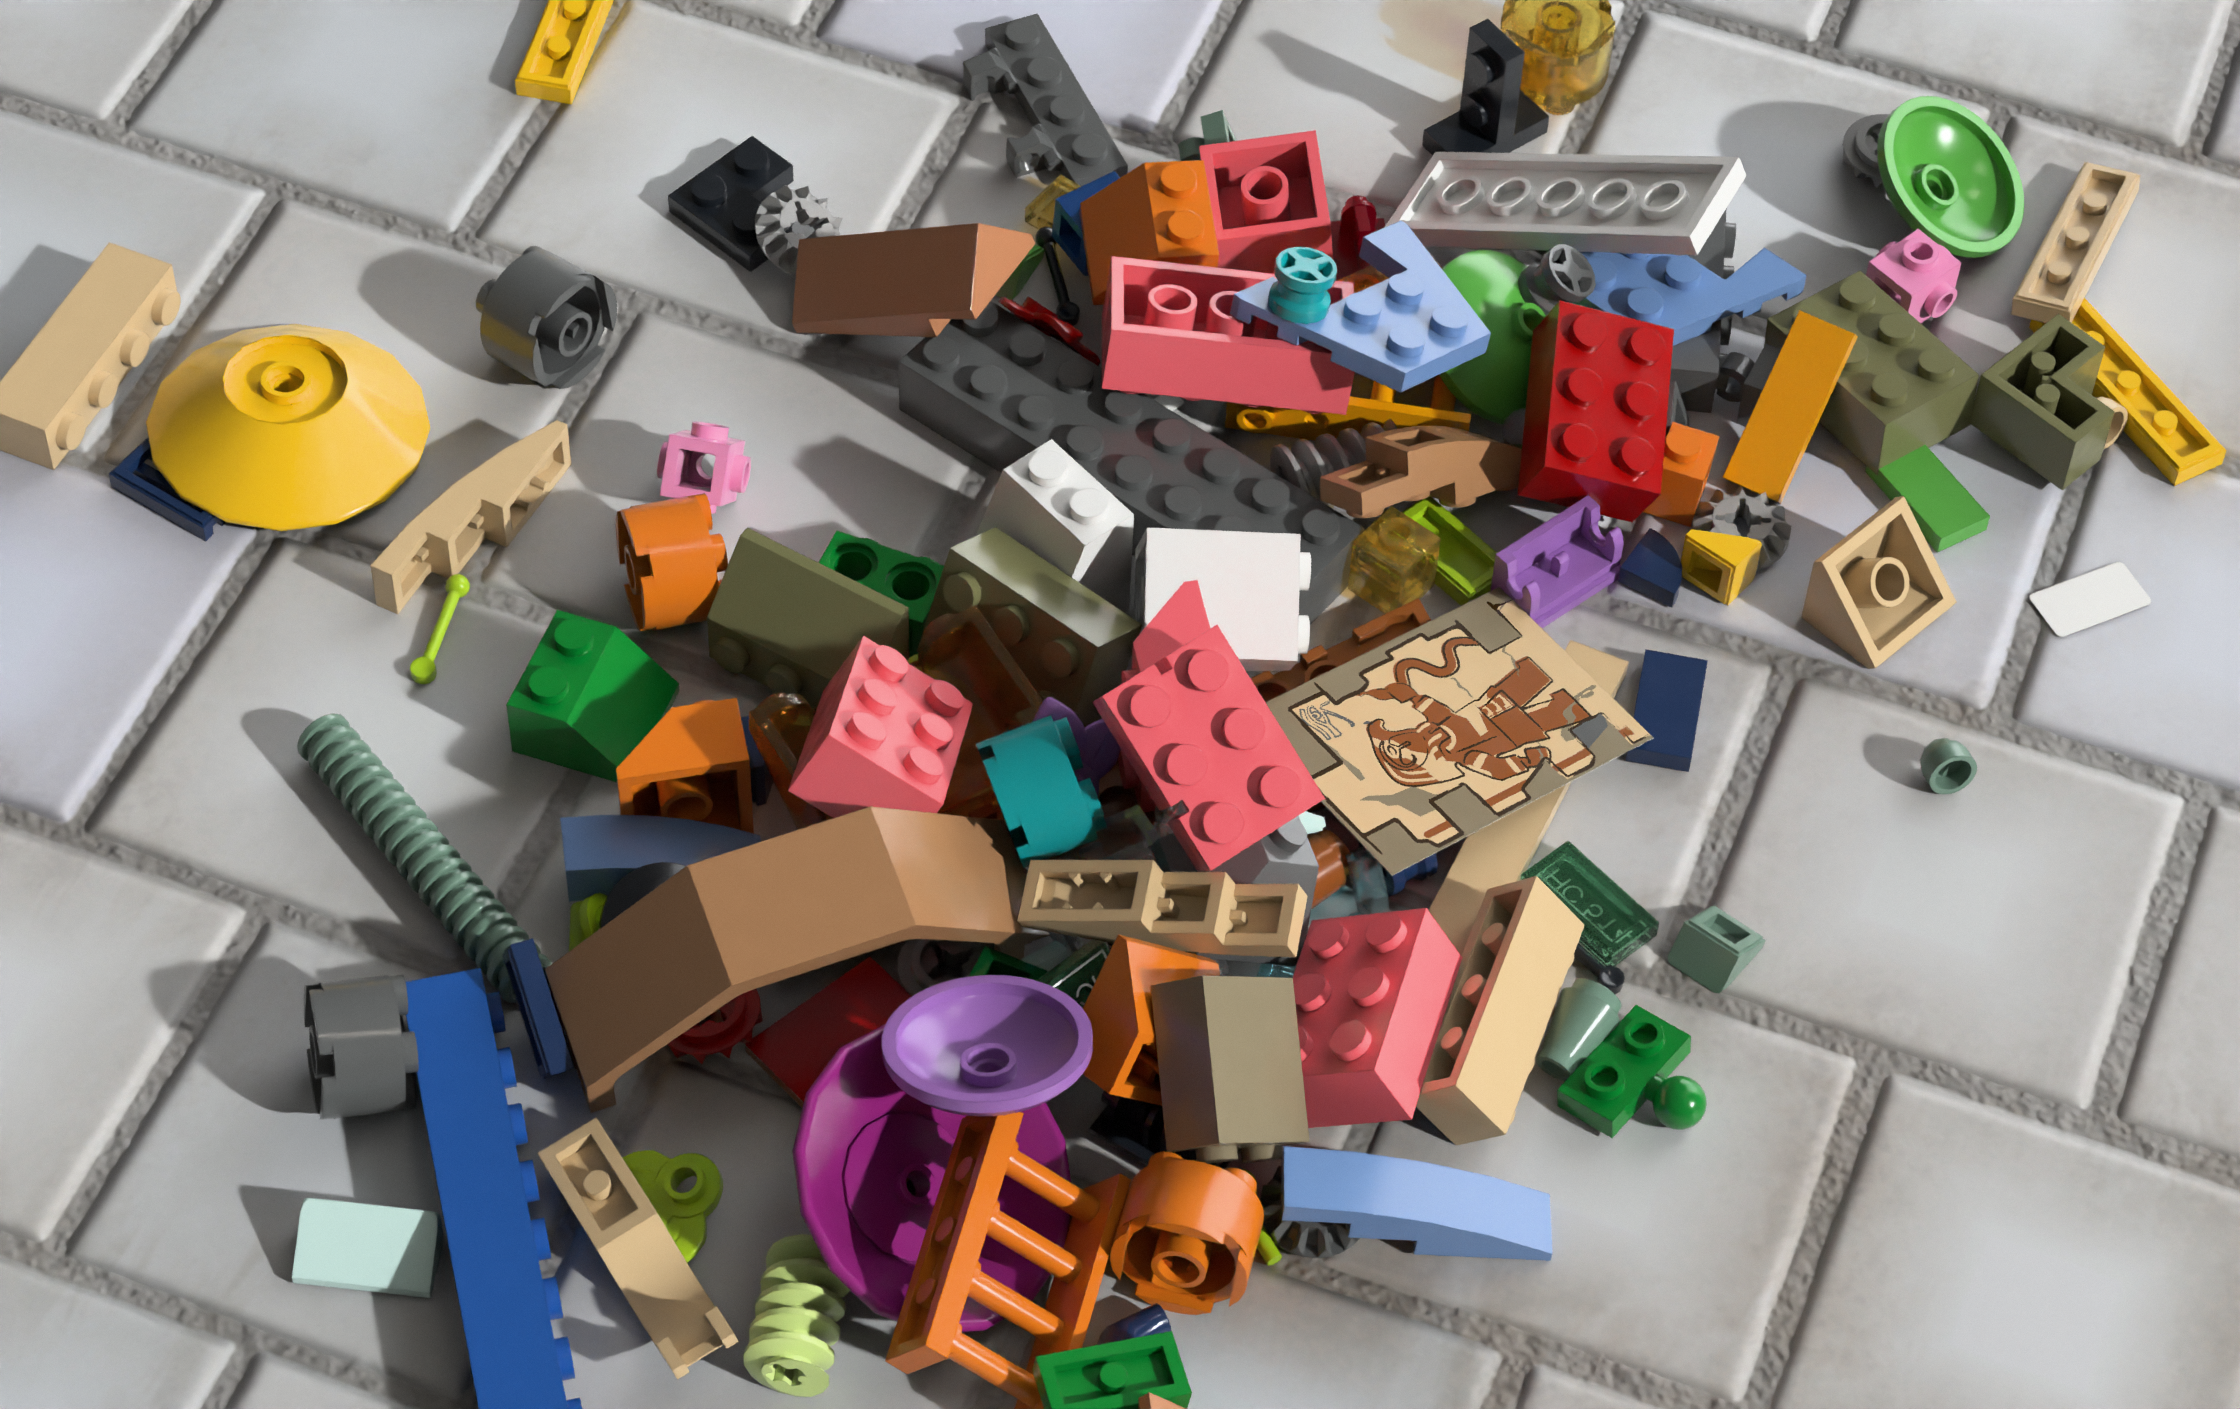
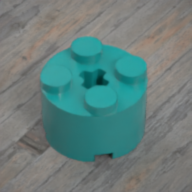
M1051 715L976 743L1023 868L1029 866L1030 860H1046L1098 840L1096 832L1107 828L1104 812L1091 779L1088 778L1080 782L1076 779L1074 771L1084 766L1067 717L1053 721Z

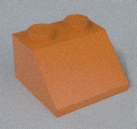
M1204 160L1145 162L1080 203L1079 212L1093 305H1104L1111 256L1216 268L1218 266L1219 250Z
M737 698L717 701L701 700L690 705L672 707L616 768L620 815H649L690 819L728 826L754 834L750 760Z

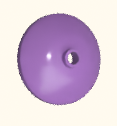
M969 976L931 986L902 1003L892 1013L884 1027L881 1044L882 1057L885 1069L896 1085L922 1103L959 1115L999 1116L1018 1113L1042 1105L1074 1084L1084 1073L1091 1060L1093 1032L1091 1022L1083 1008L1073 998L1055 987L1036 980L1016 976Z

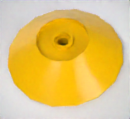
M301 324L241 330L195 350L160 383L146 420L153 464L181 499L227 523L276 531L338 524L384 503L417 470L430 431L422 389L392 354L349 332Z

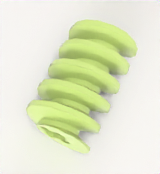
M811 1235L788 1236L773 1243L767 1252V1269L760 1281L761 1294L756 1299L755 1319L750 1324V1342L743 1354L744 1366L754 1379L772 1390L797 1397H812L823 1393L829 1386V1375L825 1370H828L835 1360L834 1350L830 1346L839 1340L840 1326L836 1322L845 1315L846 1308L842 1297L850 1289L829 1271Z

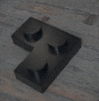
M751 136L669 194V212L749 272H752L768 260L758 243L755 233L757 209L768 195L785 185L788 186L794 181L793 165L754 136ZM792 225L785 233L792 232Z

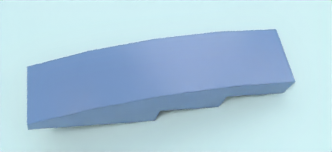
M1283 1147L1281 1158L1282 1221L1347 1223L1348 1238L1413 1241L1414 1255L1551 1261L1553 1252L1550 1194L1488 1175L1423 1161L1352 1151Z

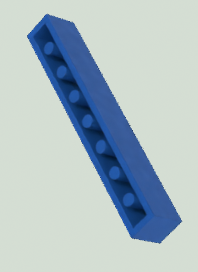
M481 968L407 981L408 1014L406 1015L408 1031H414L417 1042L419 1069L416 1074L478 1409H582L580 1397L566 1400L563 1381L575 1379L568 1336L554 1339L551 1320L563 1318L556 1276L542 1279L539 1261L551 1259L544 1217L531 1220L527 1204L539 1201L540 1198L533 1160L519 1162L516 1145L528 1143L521 1103L508 1105L505 1089L517 1087L510 1047L497 1049L494 1037L495 1033L506 1031L499 992L486 994Z

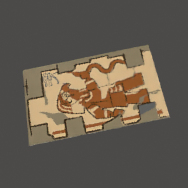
M1500 587L1266 702L1325 797L1321 802L1392 876L1653 739L1612 696Z

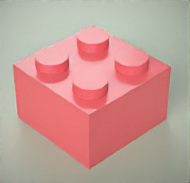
M1316 130L1199 146L1200 160H1204L1219 250L1217 268L1274 274L1277 256L1281 251L1292 247L1313 248L1324 252L1333 259L1331 222Z

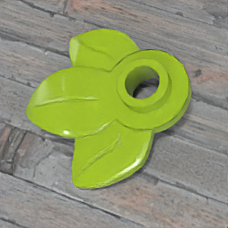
M642 1150L622 1157L688 1263L705 1244L707 1238L706 1217L716 1209L722 1196L723 1178L719 1169L712 1160L698 1153H684L671 1159L654 1150ZM692 1176L697 1177L696 1184L690 1191L685 1193L677 1192V1187L682 1181Z

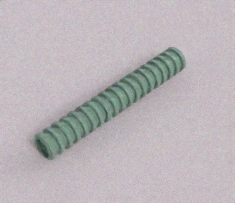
M332 713L313 721L299 737L297 744L298 753L308 761L311 769L319 774L321 781L330 787L331 793L338 800H341L342 806L363 827L366 835L374 840L376 847L385 853L386 859L393 866H396L397 872L405 880H408V885L411 889L419 893V898L430 907L432 914L441 920L442 926L450 934H453V939L457 944L464 947L467 956L476 961L477 968H481L482 973L487 975L488 981L496 989H499V994L509 1003H517L502 954L508 946L528 940L529 935L517 925L516 919L506 912L505 906L495 899L494 893L487 886L483 885V880L475 872H472L471 866L460 857V853L452 845H449V840L441 832H438L437 826L427 818L426 813L416 805L415 800L404 791V787L393 778V774L382 765V761L371 752L368 744L361 740L360 735L350 727L349 722L341 714ZM535 943L546 978L545 969L552 962L544 954H541L540 948Z

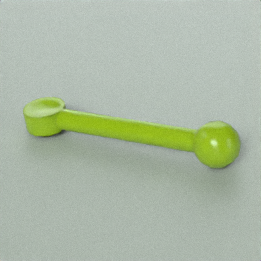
M454 574L446 580L445 589L448 594L423 656L416 658L410 665L412 679L418 684H429L436 678L437 671L434 660L459 598L466 596L470 589L468 579L461 574Z

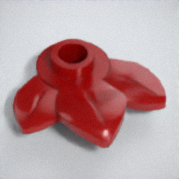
M1027 296L1022 306L1012 299L1009 300L1005 297H1001L998 300L1000 304L1018 318L1046 335L1055 338L1097 366L1101 363L1099 357L1093 351L1080 343L1084 336L1081 331L1058 319V315L1031 297Z

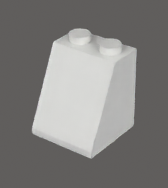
M1052 439L1003 469L976 536L997 527L1124 613L1130 610L1134 514Z
M1147 528L1135 549L1134 619L1142 624L1140 633L1184 582L1197 580L1210 629L1218 625L1246 671L1291 670L1298 662V653L1307 654L1310 638L1309 616L1299 615V590L1308 591L1311 579L1310 552H1300L1301 534Z

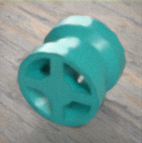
M1292 247L1281 251L1276 258L1274 274L1278 281L1273 283L1268 296L1270 309L1282 319L1293 323L1309 324L1324 319L1330 308L1331 299L1327 290L1335 283L1337 275L1336 263L1324 252L1309 247Z

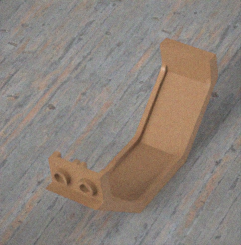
M870 806L684 867L545 969L550 994L590 1113L616 1105L614 1083L621 1075L732 999L748 991L909 939L994 943L995 950L1019 960L1024 958L1025 945L1032 943L1034 940L1050 936L1048 931L1022 927L1017 921L1027 876L1004 820Z

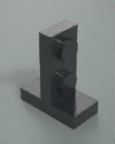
M1488 18L1469 28L1460 111L1424 129L1422 146L1432 156L1435 152L1510 153L1547 133L1549 115L1520 90L1525 52Z

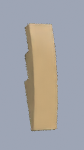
M556 420L504 448L455 482L410 521L370 565L376 605L399 614L431 572L447 579L454 574H459L485 539L508 547L571 466L567 424Z
M1030 860L1017 921L1022 927L1112 943L1115 942L1119 934L1187 952L1239 956L1297 957L1308 896L1299 884H1235L1226 872H1163L1154 860Z

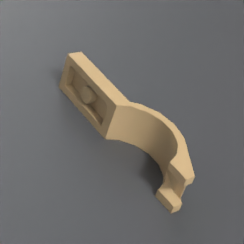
M597 1117L537 1153L677 1380L689 1373L687 1367L722 1345L728 1349L739 1342L718 1307H715L699 1283L657 1211Z

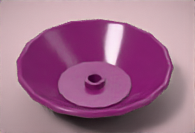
M884 1024L840 1047L806 1092L792 1154L800 1214L829 1271L875 1314L897 1322L962 1118L966 1117V1115L949 1113L933 1108L907 1094L896 1085L887 1073L883 1063L881 1044L883 1030L886 1025ZM1047 1103L1021 1111L1024 1115L1016 1137L1019 1145L1018 1150L1071 1182L1065 1138ZM1005 1175L997 1199L1000 1203V1210L1061 1248H1064L1071 1215ZM907 1177L915 1187L916 1197L907 1189ZM986 1235L978 1260L981 1263V1271L1033 1301L1051 1274ZM967 1296L959 1323L962 1326V1332L985 1331L1005 1318Z

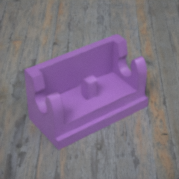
M1588 495L1498 552L1495 556L1491 591L1500 587L1541 628H1544L1618 580L1624 545L1621 529L1617 526L1609 531L1605 537L1602 535L1598 526V521L1601 519L1600 505Z

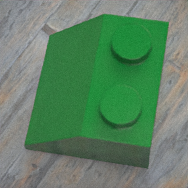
M557 610L506 704L512 752L617 782L616 768L671 709L680 691L679 683L616 626Z

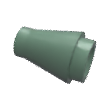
M1578 978L1571 987L1563 988L1543 1048L1536 1058L1537 1065L1548 1075L1558 1080L1566 1081L1593 1050L1620 1024L1617 1014L1622 1004L1619 998L1602 984L1586 978Z

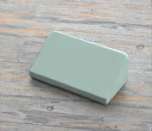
M304 1198L299 1217L292 1281L298 1284L431 1298L444 1242L441 1216L437 1212Z

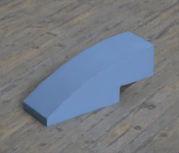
M593 815L560 818L569 902L581 901L596 893L608 896L620 879L644 865L671 862L687 866L761 842L760 835L690 819L649 815Z

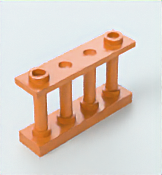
M1018 1112L999 1116H966L962 1118L885 1362L906 1374H910L940 1361L950 1359L1017 1398L1014 1409H1044L1032 1371L1035 1357L1082 1348L1131 1179L1120 1173L1081 1189L1018 1150L1019 1145L1016 1137L1024 1113ZM1005 1175L1072 1216L1064 1248H1061L1000 1210V1203L997 1199ZM986 1235L1054 1276L1045 1308L1040 1307L981 1271V1263L978 1260ZM967 1296L1036 1337L1026 1370L962 1333V1326L959 1321Z

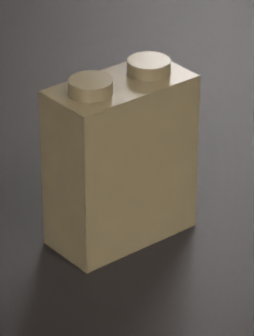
M1202 975L1151 985L1167 1152L1195 1151L1196 1161L1219 1163L1238 1160L1237 1151H1241L1242 1163L1280 1160L1283 1153L1282 1146L1310 1142L1293 978Z

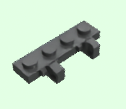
M1038 13L985 28V45L988 51L963 61V86L972 101L975 100L977 95L986 92L997 94L1007 91L1009 94H1014L1033 126L1029 134L1018 139L1007 138L1006 159L1015 177L1044 169L1059 171L1069 190L1073 191L1113 171L1120 178L1127 174L1128 165Z

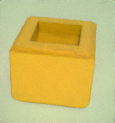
M1691 529L1685 535L1681 556L1682 577L1728 606L1754 580L1762 543L1749 537Z

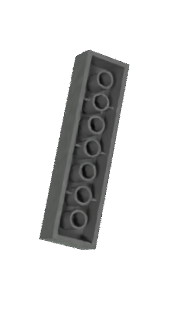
M992 301L989 302L976 320L951 319L937 337H925L898 361L899 410L998 472L1002 473L1003 469L1051 439L1134 514L1132 555L1134 557L1135 549L1147 528L1301 534L1300 552H1310L1311 579L1308 591L1299 590V615H1308L1310 625L1359 576L1364 527L1143 393L1126 394L1118 390L1102 389L1101 367Z

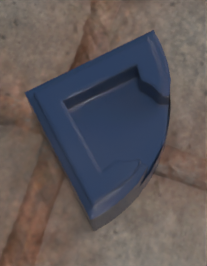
M1649 528L1620 567L1618 581L1672 608L1679 594L1682 564L1673 545L1663 535Z

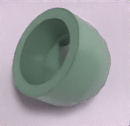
M1948 738L1933 740L1924 748L1920 758L1922 774L1931 789L1938 794H1952L1960 791L1973 780L1977 772V764L1968 749L1960 742L1949 740Z

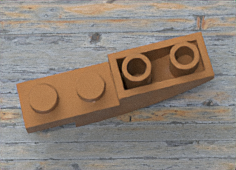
M1412 426L1392 429L1365 437L1366 461L1319 477L1320 500L1345 509L1349 516L1355 518L1376 517L1381 515L1386 507L1402 501L1423 500L1428 496L1439 499V503L1443 506L1466 507L1474 504L1479 496L1493 491H1507L1518 487L1522 449L1464 429L1446 426Z

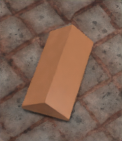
M981 223L799 239L792 325L796 333L937 337L951 319L976 320L1033 248L1035 241L1029 233Z

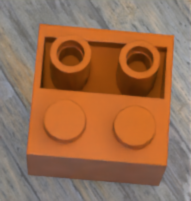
M1118 934L1083 1007L1091 1022L1093 1032L1092 1057L1083 1075L1108 1094L1162 1106L1151 985L1202 975L1220 976L1219 964L1208 957Z

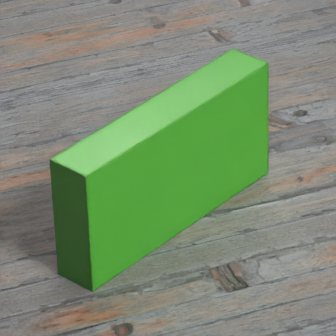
M1926 445L1880 468L1878 476L1866 466L1865 472L1890 500H1893L1895 497H1905L1926 541L1937 553L1987 530L1990 515Z

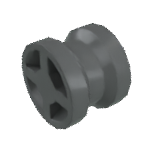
M1557 244L1543 255L1541 262H1534L1520 273L1518 278L1519 289L1525 303L1536 304L1542 309L1545 316L1560 300L1569 303L1582 301L1593 293L1596 285L1595 274L1585 256L1577 249L1566 244Z

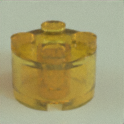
M1505 0L1500 30L1525 52L1520 90L1537 105L1542 106L1548 113L1553 115L1569 114L1574 110L1575 105L1593 98L1606 84L1615 36V21L1611 15L1612 6L1608 0Z

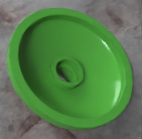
M1936 96L1912 98L1901 104L1887 116L1878 137V166L1885 192L1902 220L1913 231L1921 230L1937 244L1944 246L1951 254L1970 258L1984 257L1997 252L2015 237L2022 223L2024 192L2017 167L2006 146L1992 128L1966 107L1954 101Z
M1475 250L1456 257L1441 269L1491 332L1487 351L1439 375L1450 392L1465 407L1478 416L1502 425H1523L1533 330L1546 316L1539 306L1534 303H1525L1522 298L1518 278L1520 273L1528 267L1527 265L1505 253L1492 250Z

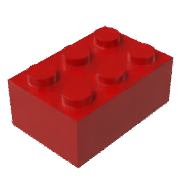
M1561 300L1553 307L1533 330L1518 495L1565 507H1570L1589 495L1600 505V515L1633 522L1661 495L1674 329Z

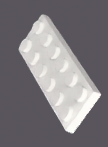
M1435 152L1385 227L1402 220L1410 227L1426 248L1453 247L1549 251L1557 244H1566L1577 249L1579 252L1673 254L1678 256L1698 255L1745 179L1746 173L1739 157Z

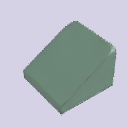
M1711 906L1684 922L1668 954V962L1712 992L1719 994L1728 988L1758 954L1766 940L1763 939V936L1716 906Z

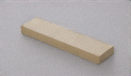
M2084 162L2013 297L2011 315L2047 323L2057 314H2060L2072 323L2139 191L2141 175Z

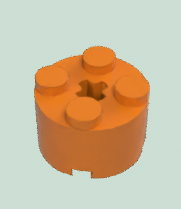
M702 493L630 506V508L617 511L615 525L619 562L626 565L629 584H624V588L637 629L639 631L660 630L707 621L708 613L722 581H718L717 572L726 571L728 566L727 552L722 535L720 533L709 534L713 524L707 495Z
M1172 1152L1155 1153L1150 1157L1147 1166L1140 1170L1130 1183L1110 1252V1263L1113 1272L1119 1280L1121 1279L1122 1272H1124L1137 1284L1134 1294L1151 1305L1158 1303L1163 1310L1200 1315L1211 1313L1213 1304L1229 1298V1306L1238 1302L1247 1287L1264 1223V1210L1255 1193L1257 1189L1256 1180L1248 1172L1239 1168L1222 1169L1205 1162L1186 1160Z

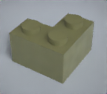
M2057 314L1981 374L1970 424L2056 487L2064 490L2101 459L2115 411L2092 396L2105 346L2066 318Z

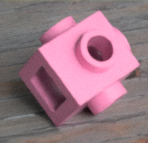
M1917 229L1898 243L1892 241L1886 244L1876 257L1869 261L1866 276L1917 321L1923 323L1931 316L1933 318L1942 316L1954 303L1957 297L1955 287L1961 262L1948 249L1937 244L1925 233Z
M697 421L692 422L691 431L683 430L669 434L668 442L663 443L658 459L657 475L658 478L662 479L660 496L680 498L705 493L708 497L712 514L716 513L717 506H723L736 501L737 492H745L750 476L751 459L748 456H743L745 440L728 438L729 427ZM706 454L715 456L712 477L705 474L702 470L701 462Z

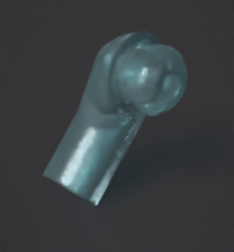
M1365 847L1351 850L1346 854V861L1358 912L1348 916L1390 912L1382 865Z

